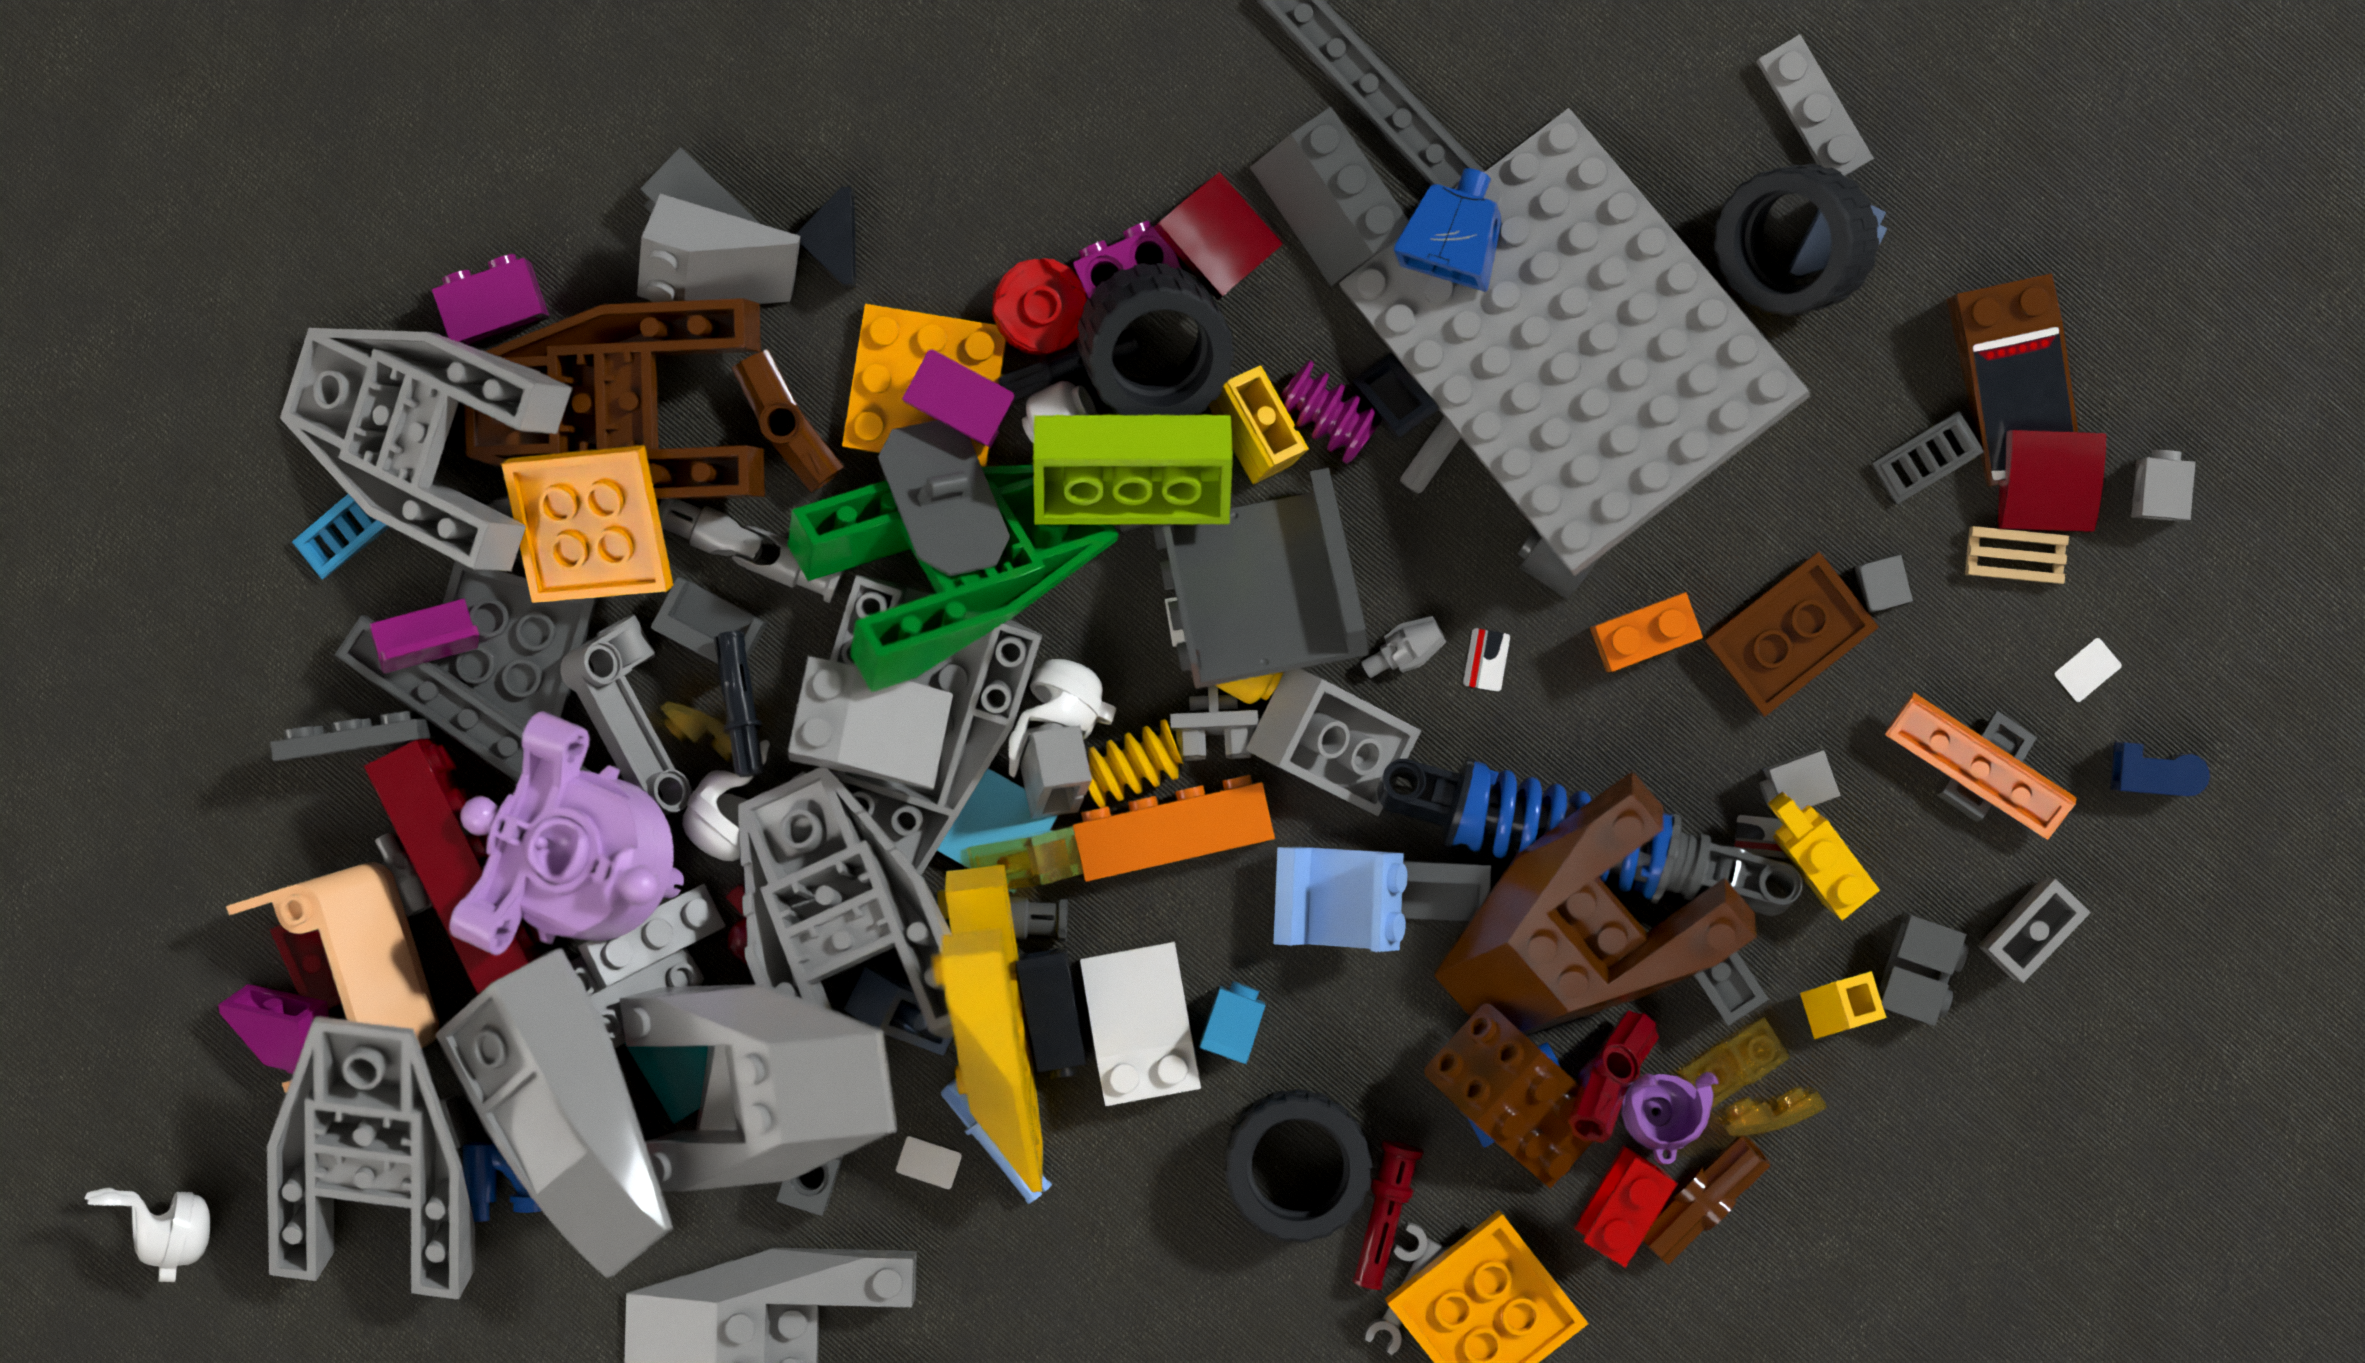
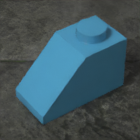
M1232 981L1230 989L1219 986L1200 1037V1048L1246 1064L1266 1006L1264 1001L1257 999L1259 991Z

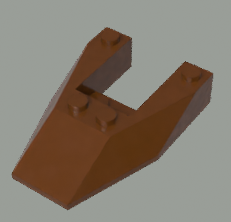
M744 298L605 304L484 351L536 370L572 389L557 434L518 430L465 404L466 457L502 467V463L509 458L645 445L656 500L765 497L763 448L723 446L659 449L656 356L761 352L759 303Z
M1631 771L1515 856L1434 971V976L1470 1017L1483 1004L1489 1003L1526 1035L1639 999L1718 965L1756 938L1755 913L1729 882L1723 878L1650 931L1646 932L1599 878L1601 874L1663 831V806L1636 774Z

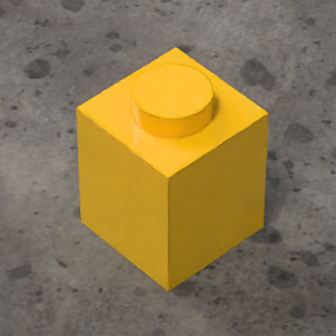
M1872 971L1800 993L1814 1039L1886 1018Z

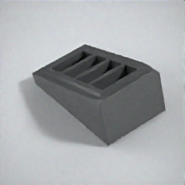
M1958 411L1874 461L1871 465L1897 505L1984 453L1965 419ZM1949 428L1964 451L1959 455H1956L1943 434ZM1933 439L1946 461L1941 466L1938 465L1926 445V442ZM1914 449L1929 472L1923 477L1908 455ZM1897 459L1912 481V484L1904 487L1891 466V463Z

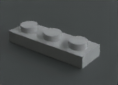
M1801 34L1756 61L1818 165L1824 168H1834L1846 176L1874 159Z
M702 884L658 906L651 916L633 931L611 940H589L578 946L599 990L726 926L705 884Z

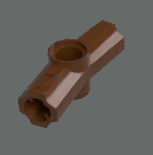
M769 349L755 353L731 367L759 422L761 432L771 441L811 493L826 485L845 468L798 407ZM779 411H791L796 420L794 430L789 435L783 437L776 436L771 429L773 416Z
M1741 1133L1705 1168L1702 1166L1696 1168L1676 1187L1671 1195L1673 1199L1660 1211L1643 1241L1669 1265L1704 1229L1708 1231L1715 1227L1732 1210L1736 1203L1735 1199L1770 1167V1161L1751 1139H1748Z

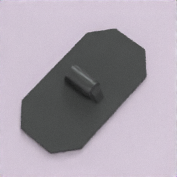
M938 420L892 429L878 456V460L917 558L949 576L996 566L1010 535L970 438Z

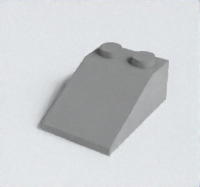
M660 194L641 238L637 296L648 299L651 302L744 298L759 304L790 302L794 290L800 236Z
M808 656L788 750L789 761L934 790L953 693L911 681H905L871 693L857 666Z
M1299 668L1284 672L1246 751L1379 816L1383 806L1377 797L1378 783L1386 767L1391 762L1397 759H1408L1421 730ZM1398 777L1389 780L1391 788H1393Z

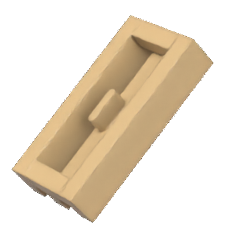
M1975 526L1969 527L1965 575L2064 584V565L2067 562L2065 552L2069 536ZM1980 538L2055 546L2053 554L1979 546ZM1978 556L2051 563L2053 566L2052 573L1977 566Z

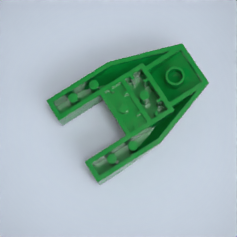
M1034 465L984 466L982 470L1010 535L1001 557L994 567L949 576L918 559L887 480L792 509L787 546L807 581L911 549L936 590L937 594L856 620L850 656L872 693L920 676L1013 618L1115 543L1118 539V533L1113 525L1035 524Z

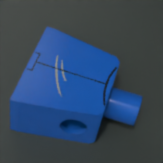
M1465 168L1456 190L1439 184H1433L1429 187L1395 245L1394 252L1401 267L1487 292L1501 227V214L1497 203L1484 198L1491 181L1487 174L1476 169Z

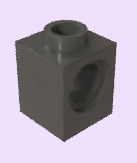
M843 1156L821 1166L824 1171V1181L819 1185H807L801 1180L800 1176L788 1181H782L776 1202L823 1216L827 1210Z

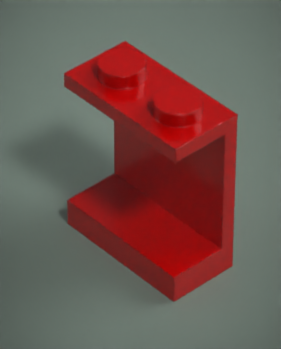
M1623 1145L1576 1220L1573 1228L1585 1235L1583 1242L1626 1268L1677 1183L1663 1169Z

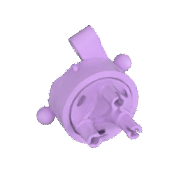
M538 712L530 719L523 733V770L514 795L509 794L499 809L492 800L482 796L474 797L463 806L460 817L463 826L474 835L489 833L486 853L490 856L481 879L468 896L460 901L452 914L450 931L456 938L489 953L498 955L504 952L511 944L521 918H523L532 926L538 928L540 940L548 944L553 943L555 935L587 941L611 940L623 936L640 926L651 916L663 897L674 898L680 893L681 890L675 888L674 885L683 886L684 878L681 871L673 868V841L665 815L654 799L644 790L630 782L617 779L620 769L607 766L599 774L579 771L589 745V735L584 728L546 712Z

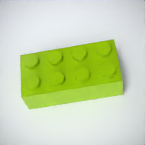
M1034 415L1035 524H1230L1232 480L1231 415Z

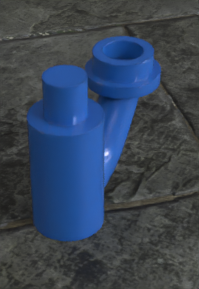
M468 1142L462 1146L463 1174L474 1222L490 1220L489 1203L497 1201V1170L504 1173L517 1191V1194L509 1195V1202L513 1203V1212L530 1213L542 1211L493 1142Z

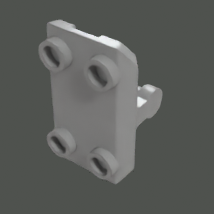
M686 947L599 990L582 955L569 962L607 1029L614 1049L626 1042L620 998L660 987L701 986L704 981V975Z

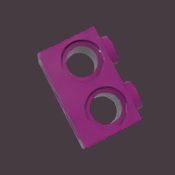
M1149 221L1142 222L1123 232L1125 240L1109 247L1105 240L1080 250L1079 255L1081 259L1073 262L1087 298H1091L1096 291V286L1092 283L1091 277L1097 267L1110 265L1117 271L1132 268L1134 265H1137L1135 260L1137 252L1147 245L1155 246L1161 250L1164 256L1162 264H1168L1169 267L1176 269L1182 268L1175 252L1154 227L1151 226Z

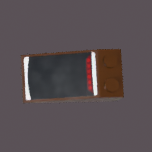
M2052 273L1958 293L1946 299L1976 438L1984 451L1980 456L1987 487L1999 485V481L2005 480L2006 431L2078 432L2063 322Z

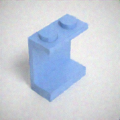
M1277 847L1273 944L1290 946L1311 944L1367 948L1374 952L1400 950V941L1404 937L1406 927L1404 915L1401 913L1402 892L1406 888L1408 879L1407 869L1403 864L1404 853L1312 847Z

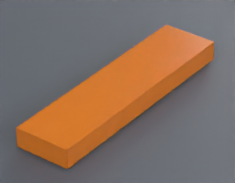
M1914 692L1886 729V736L2047 840L2076 804L2077 797Z

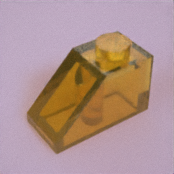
M1073 826L1045 830L967 847L971 868L1005 865L1008 890L1043 885L1083 874Z

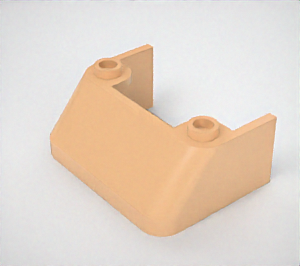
M377 862L364 863L226 906L228 914L232 915L273 903L277 919L286 930L301 934L319 929L347 1021L414 1029L420 1049L430 1045L436 1039V1033L439 1031L437 1012L394 876L383 864ZM291 1080L282 1083L284 1092L288 1091Z

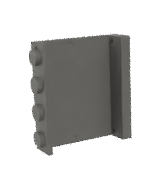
M1329 468L1310 471L1312 493L1230 508V524H1152L1157 550L1166 548L1169 559L1160 561L1165 590L1175 589L1177 598L1176 601L1168 602L1173 631L1183 629L1185 642L1176 643L1181 671L1191 670L1195 689L1369 655L1365 623Z

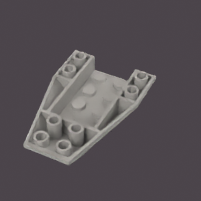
M856 575L830 661L856 666L850 656L857 619L913 602L935 593L906 584ZM1011 619L920 676L908 680L953 693L934 790L831 769L920 875L926 869L1014 726L1042 634Z
M562 949L554 950L495 981L436 1033L441 1051L486 1134L549 1220L573 1247L606 1278L614 1276L673 1228L609 1033Z

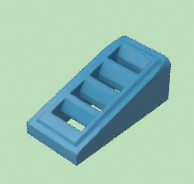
M347 494L294 539L292 543L319 577L324 579L389 529L390 526L367 515L355 500ZM348 511L354 515L365 529L362 533L358 531L347 517L346 513ZM333 523L349 541L348 545L345 546L330 526ZM318 535L323 538L334 552L335 556L331 559L315 541L314 538Z

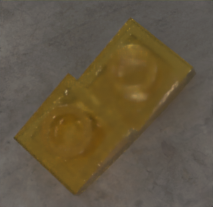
M667 701L660 708L668 716L663 721L664 725L681 742H684L689 737L694 743H698L711 732L716 737L711 742V745L729 763L733 762L730 734L724 733L723 726L727 724L725 721L704 710L678 702Z
M1762 1017L1713 1046L1676 1072L1680 1078L1690 1082L1695 1089L1696 1079L1702 1073L1710 1072L1717 1077L1719 1084H1710L1713 1090L1712 1109L1745 1085L1753 1084L1787 1061L1790 1056L1765 1017Z
M1796 1086L1776 1100L1779 1107L1773 1111L1760 1096L1753 1101L1750 1096H1745L1725 1110L1728 1117L1719 1123L1729 1135L1760 1134L1796 1124L1827 1108V1105L1814 1088L1808 1087L1803 1090L1801 1086Z

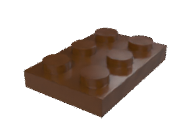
M1818 551L1703 642L1761 716L1766 717L1879 628V626L1820 551Z

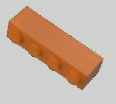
M1244 775L1223 780L1224 790L1205 794L1203 785L1175 791L1177 800L1158 804L1156 796L1129 801L1130 811L1111 815L1109 806L1081 812L1083 822L1074 823L1073 828L1085 882L1275 839L1262 781L1252 783L1251 775Z

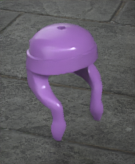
M1710 1072L1702 1073L1696 1079L1695 1089L1690 1082L1678 1076L1645 1074L1631 1084L1625 1094L1621 1110L1625 1128L1636 1142L1653 1150L1654 1159L1657 1163L1671 1164L1676 1159L1677 1149L1683 1148L1699 1138L1707 1126L1713 1104V1090L1710 1084H1719L1717 1077ZM1653 1108H1657L1658 1115L1656 1117L1652 1114ZM1664 1150L1668 1153L1666 1159L1662 1156Z

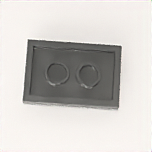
M405 711L380 715L381 725L376 726L371 725V718L332 723L333 732L324 733L323 726L283 730L285 740L270 742L273 761L296 760L412 742L418 739L436 738L435 726L427 719H419L417 712Z

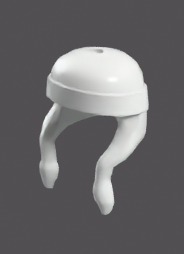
M1064 659L1047 660L1036 669L1030 689L1037 699L1044 704L1024 711L1019 717L1015 730L1010 735L1008 742L1010 776L1015 778L1032 732H1037L1039 727L1050 723H1058L1066 727L1080 725L1084 740L1091 734L1097 722L1107 725L1112 724L1116 708L1102 702L1103 686L1092 670L1076 662ZM1029 721L1045 722L1043 725L1027 728Z
M767 740L760 742L763 765L767 759L770 745ZM714 770L704 777L696 790L691 794L687 802L688 807L683 815L682 825L685 834L692 843L710 856L723 861L740 859L738 805L747 801V799L724 792L733 787L747 784L753 776L740 777L731 772ZM802 771L798 776L794 777L793 779L804 775L805 772Z
M102 1188L90 1191L85 1196V1199H89L88 1204L132 1206L135 1252L141 1262L159 1267V1282H175L177 1266L196 1262L206 1250L210 1235L209 1209L205 1200L198 1195H193V1192H176L170 1209L160 1216L150 1213L140 1196L132 1191Z

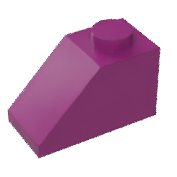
M247 984L218 1004L219 1013L264 1065L284 1069L290 1074L295 1072L314 1019L316 1017L329 1018L327 1001Z

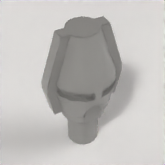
M1433 616L1401 623L1384 636L1386 644L1380 646L1381 651L1361 661L1370 678L1390 667L1393 670L1399 667L1403 673L1424 665L1446 641Z
M390 832L378 837L375 842L384 859L382 864L394 876L406 917L417 915L433 907V903L410 857H408L407 852L401 851L393 833Z

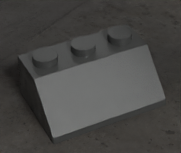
M1329 107L1292 132L1250 167V170L1330 287L1395 243L1409 223L1408 218L1332 107Z

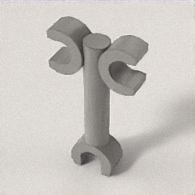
M1407 1223L1405 1229L1418 1238L1417 1246L1412 1250H1406L1395 1244L1393 1248L1394 1253L1404 1261L1415 1260L1402 1285L1451 1247H1443L1427 1238L1423 1229L1415 1223ZM1390 1307L1383 1318L1373 1320L1368 1324L1365 1330V1340L1371 1342L1377 1331L1388 1330L1392 1334V1339L1386 1350L1393 1355L1401 1345L1402 1337L1399 1328L1402 1322Z

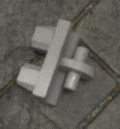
M1215 685L1208 686V696H1189L1190 711L1209 710V712L1170 714L1171 733L1173 737H1176L1182 761L1206 759L1205 736L1225 735L1226 758H1251L1252 753L1246 751V748L1258 726V710L1219 712V709H1238L1237 698L1232 695H1218V687Z

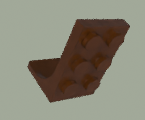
M1489 1003L1483 1004L1425 1067V1076L1475 1125L1550 1189L1570 1170L1572 1164L1594 1142H1585L1572 1134V1127L1568 1123L1580 1085Z

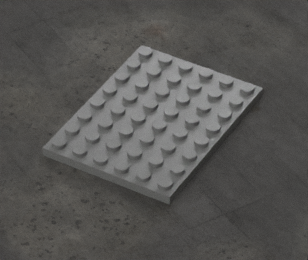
M1568 108L1484 172L1491 178L1484 198L1497 203L1501 214V227L1487 292L1401 267L1394 252L1397 241L1342 280L1339 285L1410 375L1435 402L1440 412L1573 576H1576L1808 399L1810 393L1796 374Z

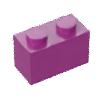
M508 254L487 263L489 270L471 275L470 270H462L443 277L444 285L432 289L448 338L465 345H470L550 317L531 262L525 258L517 260L515 254Z

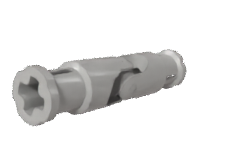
M679 499L662 500L658 507L662 530H667L688 539L690 546L713 555H733L732 559L738 565L791 588L799 585L823 595V601L830 604L840 587L846 570L807 581L787 546L788 539L755 526H745V529H743L729 515L708 506L701 509ZM764 539L773 542L781 550L780 557L771 565H757L754 563L762 554Z

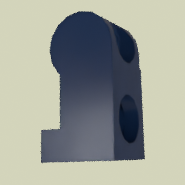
M2114 742L2110 790L2195 796L2201 793L2208 785L2210 779L2209 768L2206 762L2199 756L2180 753L2172 754L2165 759L2144 758V744Z

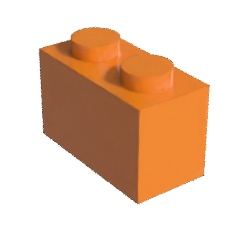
M1686 592L1590 627L1606 672L1616 671L1703 638Z

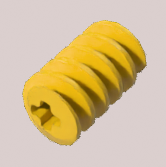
M1163 719L1160 721L1159 736L1149 726L1143 727L1141 743L1130 732L1125 734L1123 750H1120L1112 739L1106 741L1105 757H1102L1094 746L1088 748V764L1092 778L1088 789L1093 801L1100 808L1106 806L1107 791H1110L1118 801L1123 800L1125 784H1128L1136 794L1142 793L1143 777H1146L1154 787L1160 786L1161 770H1164L1172 780L1179 778L1178 764H1183L1167 720Z

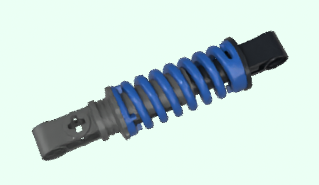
M1468 756L1458 773L1410 759H1397L1386 767L1377 786L1378 800L1386 810L1443 825L1444 846L1451 847L1452 845L1457 846L1463 843L1467 844L1471 851L1477 852L1482 848L1487 832L1495 834L1493 855L1500 859L1507 855L1512 839L1521 842L1520 853L1591 801L1590 795L1586 791L1581 790L1575 792L1567 802L1565 788L1557 783L1550 785L1542 796L1541 783L1535 777L1524 779L1517 789L1516 776L1512 771L1504 770L1499 773L1490 770L1486 764L1477 762L1475 758ZM1395 777L1405 778L1411 783L1413 793L1408 795L1396 793L1391 788L1389 780ZM1663 813V831L1599 876L1604 884H1606L1609 874L1620 876L1617 887L1623 893L1631 890L1635 880L1633 890L1641 892L1645 899L1655 904L1659 902L1665 890L1681 893L1682 899L1692 901L1696 895L1699 896L1725 878L1753 911L1767 916H1777L1785 912L1799 897L1803 885L1799 872L1790 864L1756 856L1736 847L1713 844L1709 835L1701 833L1696 837L1691 834L1686 835V833L1681 832L1680 815L1673 813L1671 815ZM1766 880H1775L1781 883L1785 889L1786 897L1778 899L1771 896L1766 889Z

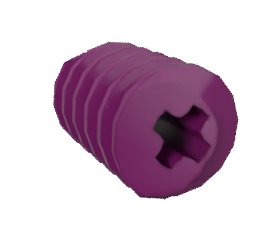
M1308 360L1279 397L1284 399L1283 404L1289 415L1296 410L1300 411L1296 423L1299 429L1311 422L1315 423L1311 436L1312 439L1316 441L1328 433L1331 435L1327 446L1328 451L1333 452L1343 445L1346 446L1342 461L1348 464L1355 458L1381 422L1375 426L1372 425L1376 411L1373 407L1366 409L1360 414L1356 412L1360 397L1357 395L1342 402L1341 398L1345 388L1343 384L1340 383L1329 391L1325 389L1330 375L1327 372H1323L1312 379L1310 375L1314 362Z

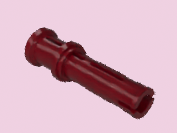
M1382 1140L1381 1149L1384 1151L1378 1178L1372 1179L1370 1186L1375 1199L1364 1235L1355 1276L1352 1278L1353 1283L1374 1290H1382V1282L1403 1203H1408L1409 1199H1412L1414 1191L1410 1188L1415 1165L1417 1160L1423 1158L1424 1151L1418 1147L1393 1140Z

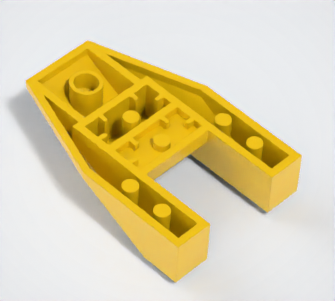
M1005 865L946 871L945 890H938L937 898L938 908L944 919H949L952 934L942 935L941 954L933 955V972L936 985H945L957 1046L959 1065H956L955 1071L958 1094H967L970 1113L1032 1193L1042 1192L1043 1139L1028 1020L1016 964L1018 950Z

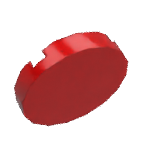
M1029 259V261L1017 263L1001 277L993 293L992 314L998 331L1010 345L1027 354L1048 355L1063 350L1079 337L1077 327L1079 318L1082 317L1084 311L1083 306L1087 301L1086 292L1079 277L1068 266L1054 259Z

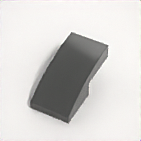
M1999 711L1993 713L1979 732V735L2023 762L2037 739L2036 736ZM1948 777L1937 795L1975 822L1982 820L1992 805L1951 777Z

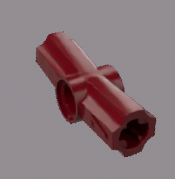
M1628 1010L1622 1014L1594 1057L1583 1065L1578 1072L1580 1089L1568 1123L1572 1127V1134L1585 1142L1597 1141L1603 1143L1611 1137L1628 1086L1636 1081L1640 1075L1641 1064L1659 1038L1656 1032V1023L1645 1013L1638 1014Z

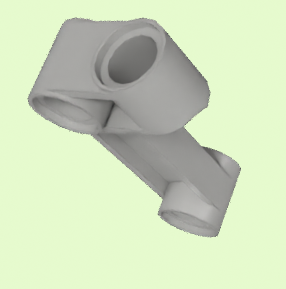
M635 614L601 630L597 633L596 637L565 655L561 662L560 673L568 688L577 692L617 768L620 769L624 781L630 782L644 790L658 804L663 814L668 815L681 811L687 806L691 796V786L685 775L675 770L625 677L627 673L632 671V668L655 657L652 645ZM588 660L593 664L594 674L589 668ZM658 787L662 792L663 802L658 795Z

